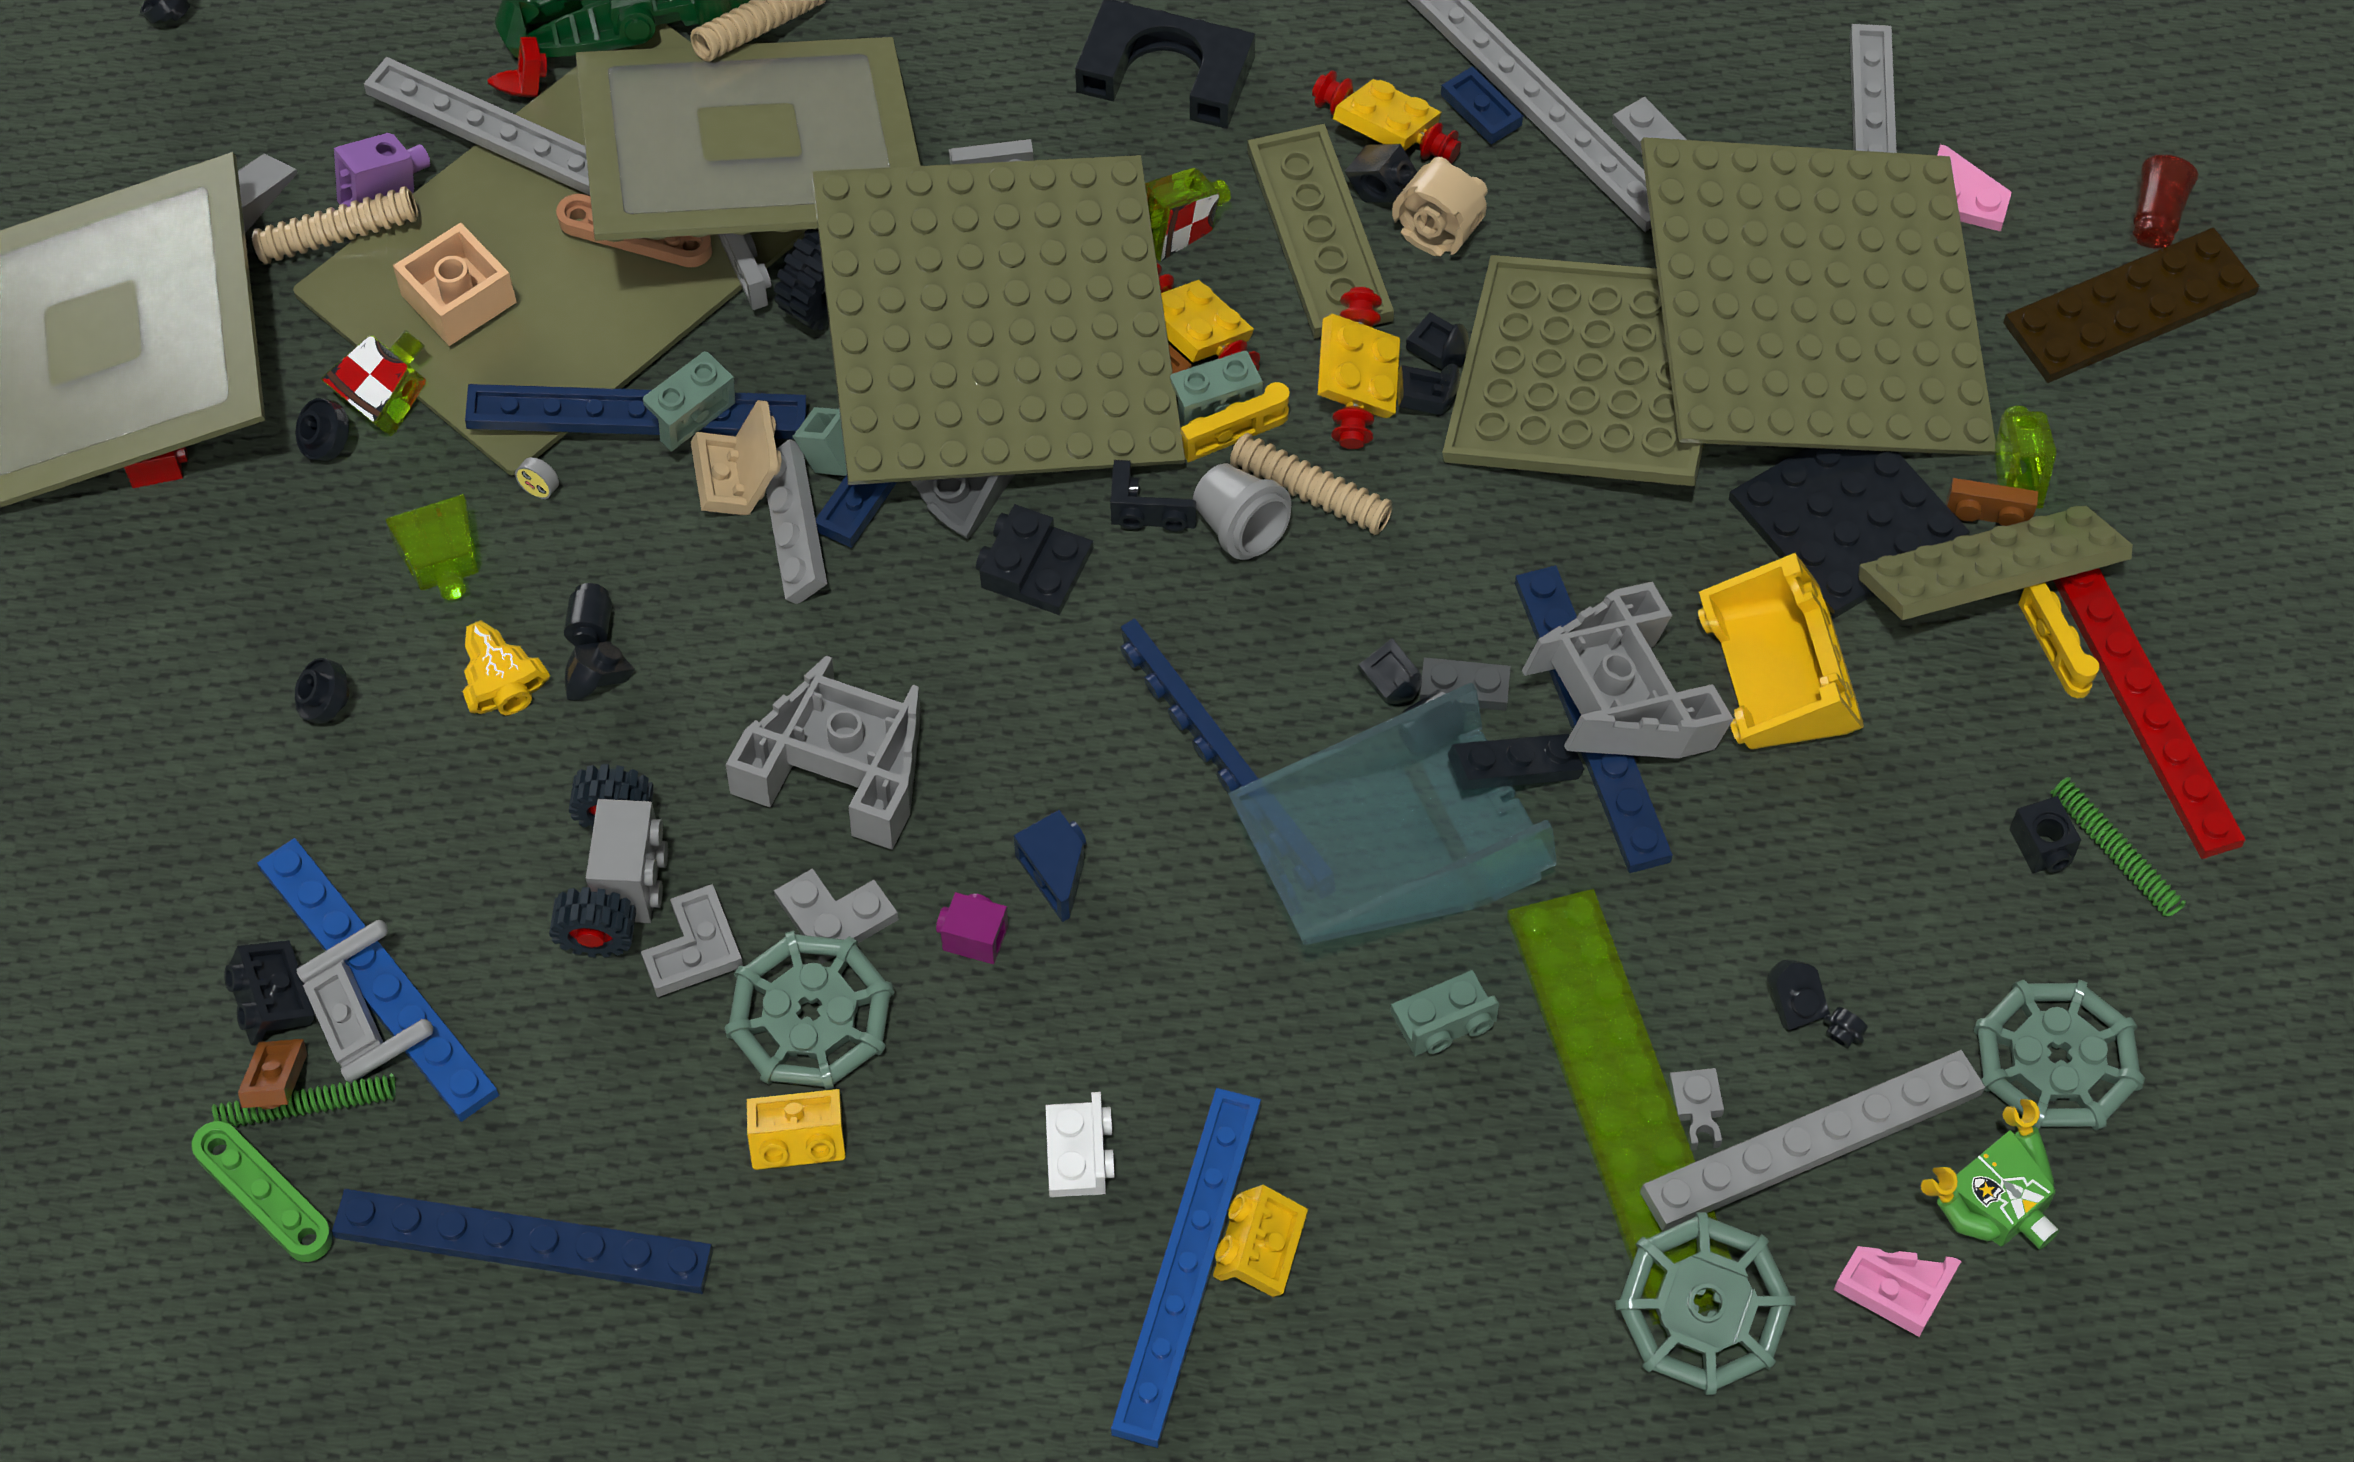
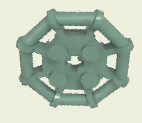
M794 930L785 932L786 937L747 965H739L734 972L737 980L730 1020L724 1028L726 1037L736 1042L761 1074L760 1080L770 1085L772 1082L825 1087V1090L835 1089L834 1084L875 1054L881 1055L886 1045L883 1043L889 1000L894 994V988L891 982L883 979L858 948V941L850 936L844 940L798 935L794 933ZM800 953L836 957L831 967H824L818 963H808L805 965L802 964ZM791 956L794 967L772 983L761 978V976ZM848 964L867 986L866 989L854 992L841 976ZM753 989L765 995L762 1017L748 1020ZM807 1002L810 1004L815 1002L820 1004L821 1006L817 1009L818 1019L813 1021L807 1016L801 1020L797 1016L802 1012L801 1006ZM870 1004L866 1032H861L855 1028V1015L858 1011V1006ZM767 1032L779 1048L773 1057L768 1055L753 1034ZM851 1041L857 1044L839 1059L828 1065L827 1056L846 1042ZM797 1054L809 1055L810 1059L818 1060L819 1068L787 1065L785 1063L790 1056L798 1057Z
M2025 980L2013 983L2012 991L1985 1018L1978 1019L1974 1026V1032L1979 1038L1983 1072L1981 1081L1986 1087L1984 1091L1993 1092L2007 1105L2015 1107L2018 1114L2023 1117L2020 1099H2031L2011 1084V1082L2016 1080L2039 1098L2037 1106L2039 1107L2040 1115L2037 1123L2033 1125L2038 1129L2040 1127H2092V1129L2097 1131L2106 1127V1120L2134 1091L2143 1088L2145 1077L2140 1073L2134 1032L2137 1029V1024L2132 1017L2126 1018L2089 989L2087 987L2088 982L2078 980L2077 983H2027ZM2071 1001L2068 1011L2060 1007H2052L2047 1011H2040L2035 1003ZM2080 1005L2109 1028L2099 1032L2077 1014ZM2022 1008L2028 1019L2015 1032L2004 1029L2002 1026ZM2116 1040L2121 1069L2109 1066L2107 1063V1044ZM1998 1043L2009 1047L2010 1054L2012 1053V1067L2001 1069ZM2049 1048L2064 1049L2067 1052L2066 1057L2070 1062L2066 1063L2063 1060H2059L2056 1064L2049 1059L2052 1053ZM2101 1080L2113 1083L2114 1086L2098 1102L2093 1101L2089 1093ZM2057 1098H2070L2069 1101H2076L2080 1108L2047 1107L2049 1101H2056Z
M1696 1212L1695 1217L1650 1238L1641 1237L1636 1243L1638 1250L1620 1300H1615L1616 1310L1621 1311L1644 1361L1641 1366L1648 1373L1653 1370L1704 1390L1705 1395H1715L1717 1389L1763 1368L1770 1370L1775 1365L1774 1355L1792 1306H1796L1795 1296H1791L1767 1246L1769 1240L1763 1234L1758 1237L1709 1218L1706 1212ZM1696 1238L1697 1254L1675 1264L1663 1254ZM1710 1238L1742 1250L1744 1253L1737 1261H1733L1710 1252ZM1753 1260L1770 1296H1757L1755 1289H1752L1747 1279L1748 1274L1745 1268ZM1654 1262L1665 1272L1656 1298L1641 1299ZM1706 1289L1714 1292L1712 1300L1718 1303L1719 1307L1717 1312L1708 1311L1706 1316L1698 1313L1699 1306L1694 1303L1695 1295H1703ZM1771 1307L1759 1342H1757L1749 1335L1757 1308ZM1655 1309L1659 1316L1660 1324L1668 1336L1659 1347L1641 1310ZM1738 1342L1748 1350L1749 1354L1716 1368V1352ZM1676 1344L1703 1354V1369L1667 1354Z

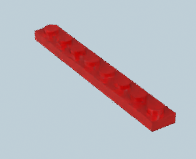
M2097 568L2053 580L2093 657L2098 661L2101 672L2200 858L2205 859L2242 847L2246 840L2100 569Z

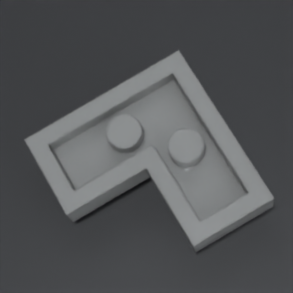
M812 868L774 890L776 900L801 935L844 940L850 936L859 943L899 920L898 912L875 880L835 901ZM815 955L821 964L834 958L832 956Z
M713 884L671 898V906L683 937L641 951L657 997L736 970L739 965L743 966L741 955Z

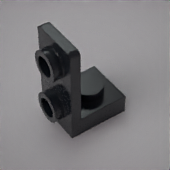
M1114 460L1110 500L1111 525H1121L1127 529H1138L1142 526L1163 527L1169 531L1196 528L1195 500L1138 497L1139 478L1131 477V460Z

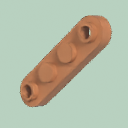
M569 195L559 202L556 209L560 228L571 236L684 267L703 265L712 255L710 235L705 237L676 236L660 240L640 238L624 239L619 242L595 241L591 200L588 195Z

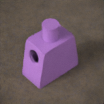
M390 133L334 148L337 202L339 205L346 204L348 207L351 206V201L357 200L359 203H362L365 197H370L373 200L375 195L379 193L387 196L389 190H395L397 193L400 187L403 186L410 189L413 194V173L430 167V158L427 151L420 144L406 150L395 135Z

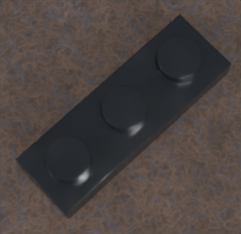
M1569 734L1455 743L1447 753L1462 790L1577 780L1584 771L1578 753L1567 751L1564 747L1570 736Z

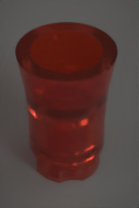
M2156 155L2143 162L2141 167V187L2133 235L2137 238L2138 244L2153 249L2165 248L2171 245L2174 235L2178 232L2188 198L2199 177L2197 169L2187 160L2173 155Z

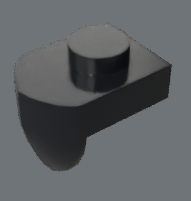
M1429 312L1406 339L1407 350L1442 370L1448 364H1454L1458 367L1465 362L1469 337L1467 329L1463 324L1452 325Z
M1448 364L1439 373L1401 365L1398 371L1397 384L1398 407L1438 415L1444 414L1457 395L1460 380L1458 367L1454 364Z
M1393 638L1357 667L1383 701L1390 705L1412 702L1422 683L1421 673Z
M610 641L577 645L565 669L564 680L567 700L583 699L592 694L596 687L627 682L635 668L625 659L620 649Z
M1791 959L1782 960L1773 966L1768 973L1767 981L1771 986L1783 1028L1791 1030L1830 1015L1819 973L1814 966Z

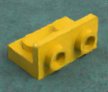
M833 1089L747 1099V1136L752 1168L759 1170L844 1160L845 1146L840 1090Z
M1265 1185L1239 1193L1233 1199L1228 1210L1230 1221L1225 1237L1221 1240L1215 1252L1217 1263L1213 1277L1220 1281L1236 1277L1271 1297L1283 1294L1308 1209Z

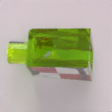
M1190 168L1145 183L1156 259L1159 262L1163 261L1213 230L1217 207L1229 202L1231 199L1229 187L1223 180L1218 179L1210 182L1199 169Z
M406 330L390 349L373 335L368 336L331 368L321 380L391 437L396 433L425 385L426 379L410 366V363L425 345Z

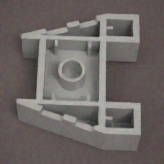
M1653 582L1616 589L1608 594L1600 604L1593 608L1589 606L1580 612L1575 620L1564 627L1558 626L1538 639L1523 667L1522 672L1524 676L1556 669L1581 713L1578 722L1564 745L1567 751L1682 758L1715 750L1733 721L1732 715L1713 684L1676 692L1656 659L1651 647H1655L1672 614Z
M825 656L804 675V682L790 695L786 696L783 694L772 705L773 710L760 722L755 720L744 730L726 763L730 794L771 807L793 766L855 786L858 789L849 805L851 836L892 850L911 812L921 719L919 687L912 685L904 702L901 703L834 680L832 657Z

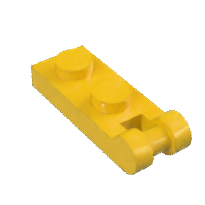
M1280 382L1267 385L1262 395L1245 402H1235L1225 408V410L1207 417L1195 418L1187 425L1180 427L1184 455L1187 462L1189 463L1231 446L1245 433L1255 436L1284 424L1289 416L1288 387Z
M2045 582L2025 587L2018 603L2067 694L2074 698H2084L2089 694L2093 680L2099 671L2098 661L2093 656L2084 654L2080 646L2077 630L2073 626L2068 625L2061 612V603L2057 594L2054 591H2050Z

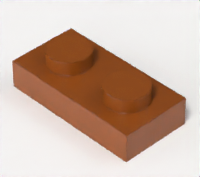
M1953 478L1946 499V506L1955 516L1964 521L1983 520L1996 522L2002 526H2009L2028 521L2034 516L2039 491Z
M304 1039L258 1042L238 1091L242 1108L260 1107L262 1109H273L280 1105H288L307 1056Z

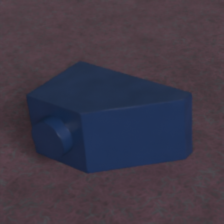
M1058 810L1013 836L1016 858L1057 916L1064 922L1071 916L1084 866L1083 846L1086 845V838L1075 821L1069 823L1061 811Z

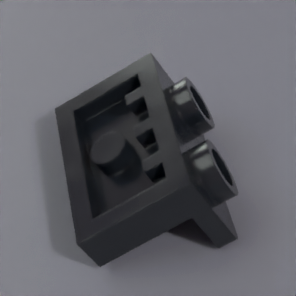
M290 940L237 946L230 964L225 967V985L229 992L234 993L237 1003L238 1025L241 1030H246L250 1045H257L258 1042H262L266 1031L310 1026L315 1017L312 1005L303 987L304 982L297 974V968L299 967Z

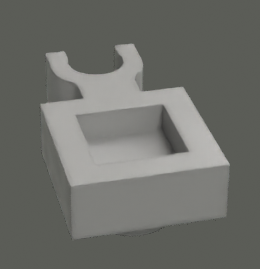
M1716 1068L1670 1073L1668 1081L1676 1122L1687 1120L1691 1122L1688 1133L1690 1150H1697L1698 1138L1696 1134L1700 1132H1706L1712 1137L1713 1148L1720 1147L1722 1142L1720 1129L1717 1123L1712 1120V1118L1722 1117L1724 1112Z

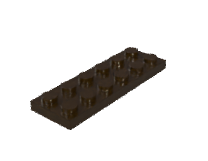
M2213 227L2005 315L2003 324L2045 381L2050 383L2257 294L2260 286Z

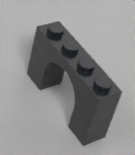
M1103 0L1075 67L1076 93L1114 102L1128 67L1137 58L1155 51L1177 52L1193 60L1200 69L1190 93V120L1228 129L1255 59V33L1209 23L1201 19L1179 16L1163 10L1145 8L1124 1Z

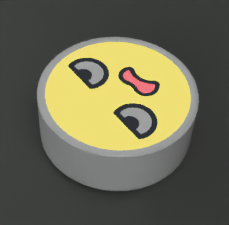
M526 458L515 471V477L519 485L526 492L541 499L549 498L559 486L556 472L550 465L538 458Z

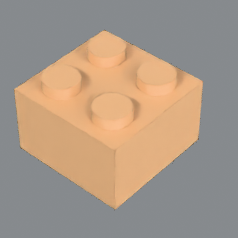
M461 222L393 265L401 296L448 346L517 303L509 272Z

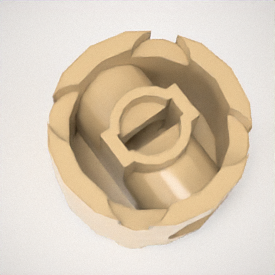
M1435 157L1429 164L1421 167L1393 203L1392 216L1395 223L1400 219L1401 224L1404 226L1401 234L1413 246L1433 256H1442L1445 251H1451L1450 255L1460 249L1485 217L1487 207L1485 196L1488 193V189L1481 179L1469 176L1462 169L1451 165L1443 157Z

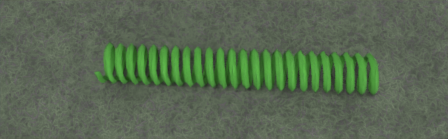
M2070 777L2063 779L2054 790H2051L2052 797H2059L2062 805L2067 809V813L2071 814L2072 819H2076V823L2081 824L2082 829H2086V834H2090V838L2095 839L2096 844H2100V849H2105V854H2110L2109 858L2114 860V864L2119 865L2120 870H2124V875H2129V880H2134L2133 884L2138 885L2139 890H2143V895L2148 896L2149 901H2153V906H2158V911H2163V916H2171L2185 906L2186 900H2182L2180 905L2166 913L2168 909L2180 901L2181 895L2175 896L2176 890L2170 891L2171 885L2165 886L2166 880L2164 879L2160 881L2162 875H2156L2157 869L2151 870L2152 864L2146 865L2147 859L2141 860L2142 854H2137V849H2132V843L2127 844L2128 838L2122 839L2123 833H2118V828H2113V823H2108L2109 818L2103 819L2104 813L2098 814L2099 808H2094V803H2089L2090 798H2084L2085 793H2079L2080 788H2075L2074 782L2070 783Z
M392 1073L389 1075L390 1093L387 1076H382L383 1092L380 1079L376 1076L375 1095L373 1082L369 1077L367 1079L369 1097L366 1091L365 1080L362 1078L360 1080L361 1097L358 1083L354 1080L352 1082L354 1099L350 1082L346 1081L347 1101L343 1091V1084L338 1083V1101L336 1087L332 1083L330 1086L332 1103L329 1097L328 1086L324 1085L325 1105L322 1100L320 1087L317 1086L315 1088L317 1105L313 1089L310 1087L308 1089L310 1108L307 1102L306 1090H301L302 1108L299 1101V1093L295 1090L293 1092L295 1110L291 1097L288 1103V1112L285 1105H280V1112L278 1107L273 1108V1114L271 1109H265V1115L263 1109L258 1107L257 1117L255 1107L250 1108L251 1119L248 1108H242V1119L239 1101L235 1100L236 1121L233 1115L232 1103L228 1101V1122L225 1106L221 1102L219 1105L221 1121L237 1128L239 1124L245 1126L247 1122L250 1125L254 1121L258 1124L262 1120L268 1122L269 1118L275 1121L276 1118L282 1120L284 1116L288 1119L291 1115L297 1117L298 1114L304 1116L306 1112L310 1115L313 1111L317 1114L321 1110L327 1112L328 1108L332 1111L336 1107L341 1110L343 1105L349 1108L350 1105L356 1107L358 1103L361 1106L365 1102L369 1105L372 1101L378 1103L380 1099L383 1102L387 1098L393 1101L395 1098V1078ZM213 1104L212 1113L214 1121H219L217 1105Z

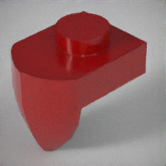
M520 37L517 70L497 73L487 79V84L511 96L537 97L539 77H546L547 73L546 54L539 52L537 38Z

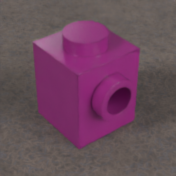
M955 892L950 907L943 906L937 920L936 932L941 934L943 951L994 965L1009 927L1007 906L993 903L989 898L980 894L964 895Z

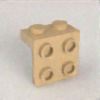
M758 400L736 437L702 432L695 433L691 440V448L701 511L750 515L757 502L763 499L766 488L773 476L779 473L782 459L780 451L776 450L774 439L776 423L775 418L770 416L767 401Z

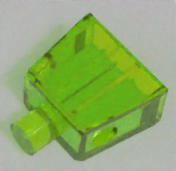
M2021 405L2011 406L2002 414L1995 444L1996 452L1994 457L1998 485L2039 491L2036 508H2043L2057 453L2048 418L2041 411H2028L2026 407ZM2020 460L2024 461L2027 465V471L2024 474L2021 471Z
M464 494L385 518L394 547L420 590L438 586L442 598L447 600L459 598L466 592L463 578L478 573V563L472 520Z

